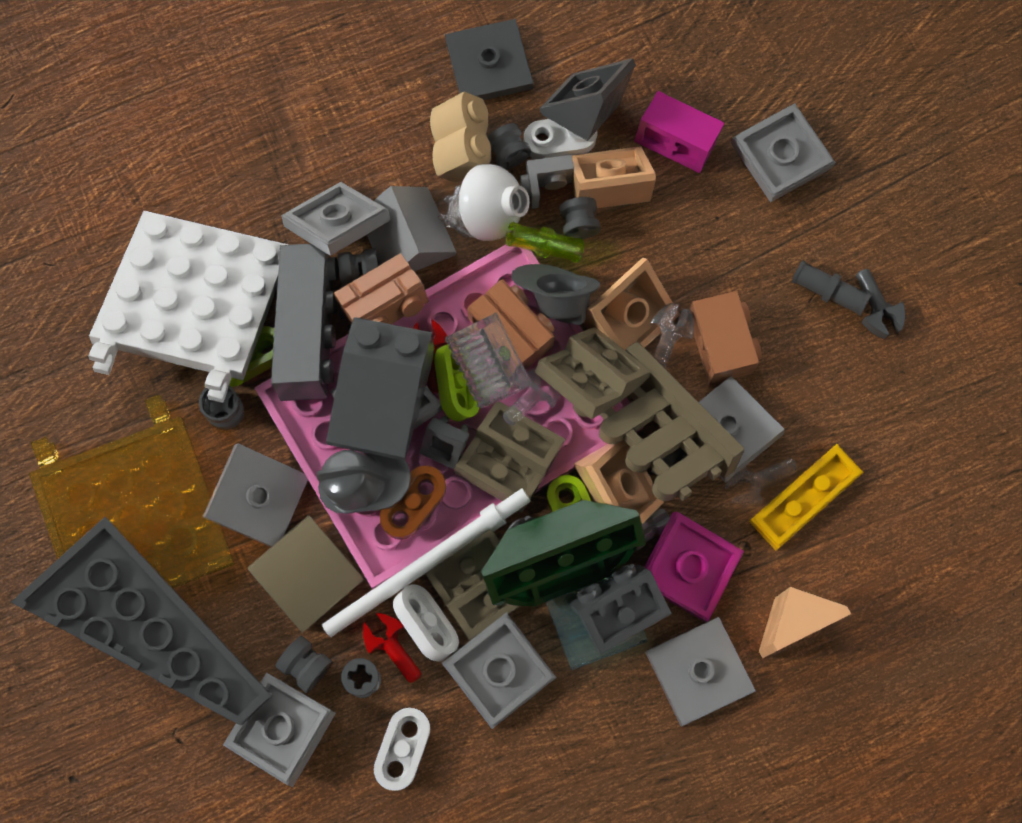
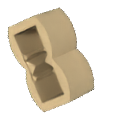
M464 91L432 109L430 126L435 140L432 156L433 165L438 177L458 183L464 180L467 173L473 167L481 164H490L491 144L486 135L488 109L482 98Z

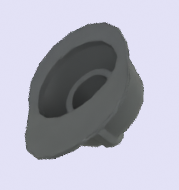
M528 264L517 267L512 271L511 277L515 284L534 293L540 313H543L547 318L575 325L584 323L587 308L589 307L590 294L600 288V282L594 278L580 276L562 268L544 264Z
M355 450L339 451L326 460L322 470L317 471L320 499L326 508L335 513L349 514L378 511L392 507L402 500L409 489L411 480L409 465L404 460Z

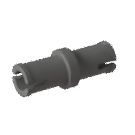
M804 260L800 263L791 281L822 296V301L828 303L830 300L857 313L859 316H861L872 295L842 281L841 275L834 273L832 276L806 263Z

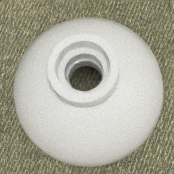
M481 164L473 167L465 176L459 194V210L462 221L469 233L482 241H493L507 236L517 226L520 218L527 213L530 204L527 190L519 185L515 177L503 167L492 164Z

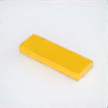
M836 444L749 522L772 548L777 551L864 472Z

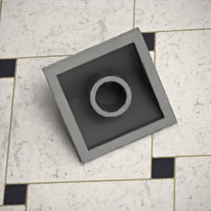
M631 58L572 73L539 108L542 115L588 141L620 105L636 66L634 59Z

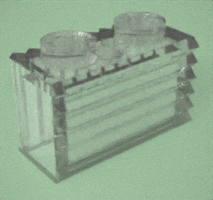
M497 312L445 338V342L449 344V350H451L453 359L460 366L459 371L463 372V378L467 380L466 385L469 392L474 397L473 399L477 401V407L484 408L513 396L532 385Z

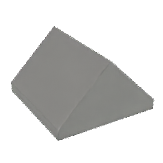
M390 186L374 200L376 203L387 208L390 216L389 222L367 234L371 247L376 248L379 266L401 253L411 269L416 271L456 255V250L428 187Z

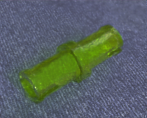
M511 222L508 229L514 231V234L506 232L505 235L506 246L534 251L536 256L547 258L550 255L571 260L572 262H579L582 256L575 254V251L584 252L583 239L557 234L554 229L548 227L536 229Z

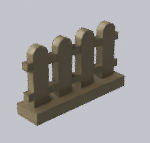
M638 341L627 347L625 351L648 368L651 374L644 383L629 395L634 400L632 403L617 412L610 408L601 414V417L604 419L599 430L601 440L607 444H617L624 440L631 447L625 458L626 466L634 472H643L651 468L658 475L652 486V492L656 498L662 501L672 500L676 496L684 501L692 493L689 487L704 477L708 476L713 481L720 475L726 478L733 473L739 464L745 448ZM573 405V409L578 415L588 417ZM654 420L660 429L642 439L636 431ZM681 448L688 456L672 467H669L662 459Z

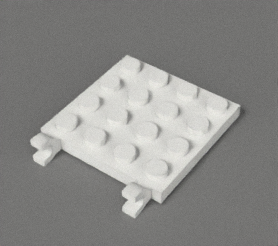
M143 211L89 335L91 343L94 345L88 357L89 360L95 361L93 365L94 372L109 375L118 350L209 372L205 381V388L209 389L207 397L209 400L223 403L231 378L243 380L277 290L280 246L288 244Z

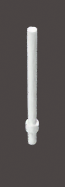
M521 488L498 505L492 503L480 511L481 516L324 622L322 626L325 632L330 637L334 636L488 530L494 532L507 523L505 520L507 517L531 502L527 493Z

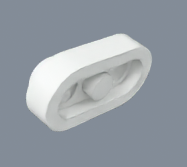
M544 119L534 121L528 125L524 132L523 142H527L532 151L530 157L533 159L586 154L596 144L597 131L586 141L554 121ZM543 133L549 138L545 141H540L536 136Z
M411 584L395 596L393 600L394 611L423 655L430 660L440 662L447 659L457 650L459 639L455 629L426 589L419 585Z
M415 708L401 709L392 716L374 764L375 778L385 789L392 791L405 789L413 782L430 736L429 720L420 710ZM414 722L418 727L416 735L410 738L405 737L402 732L404 724ZM394 761L401 762L404 768L402 775L397 778L392 777L388 772L389 765Z

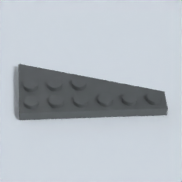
M107 517L99 521L11 601V603L35 614L44 621L61 628L85 643L145 673L158 682L195 700V702L238 725H243L273 696Z

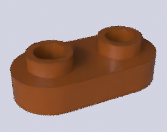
M420 466L410 472L409 489L402 500L392 507L381 510L380 523L388 536L398 540L412 537L443 500L446 494V482L438 469L432 466ZM425 482L431 483L434 486L432 493L428 495H423L419 492L420 485ZM404 513L409 517L406 525L397 526L394 524V518L397 514Z

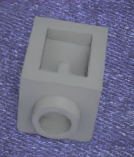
M572 155L527 161L526 174L520 175V184L528 192L531 209L539 208V187L556 190L565 187L568 183H572L574 172Z

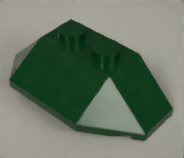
M582 500L508 529L481 571L492 604L502 605L506 603L513 606H537L610 577L628 561L634 551H639L646 545L640 515L637 510Z

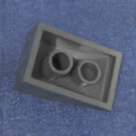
M357 317L353 318L343 350L326 438L327 445L406 460L435 356L432 332Z

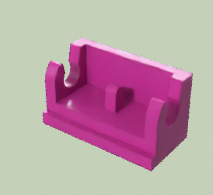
M657 91L640 120L634 142L701 173L725 123Z

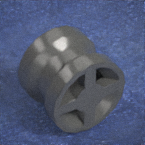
M515 123L503 125L488 136L491 151L496 154V164L504 169H510L521 164L532 152L528 143L521 140V130Z
M573 198L559 206L560 216L565 219L566 223L563 226V234L566 239H586L597 235L601 231L600 221L595 218L594 214L597 211V204L594 198Z

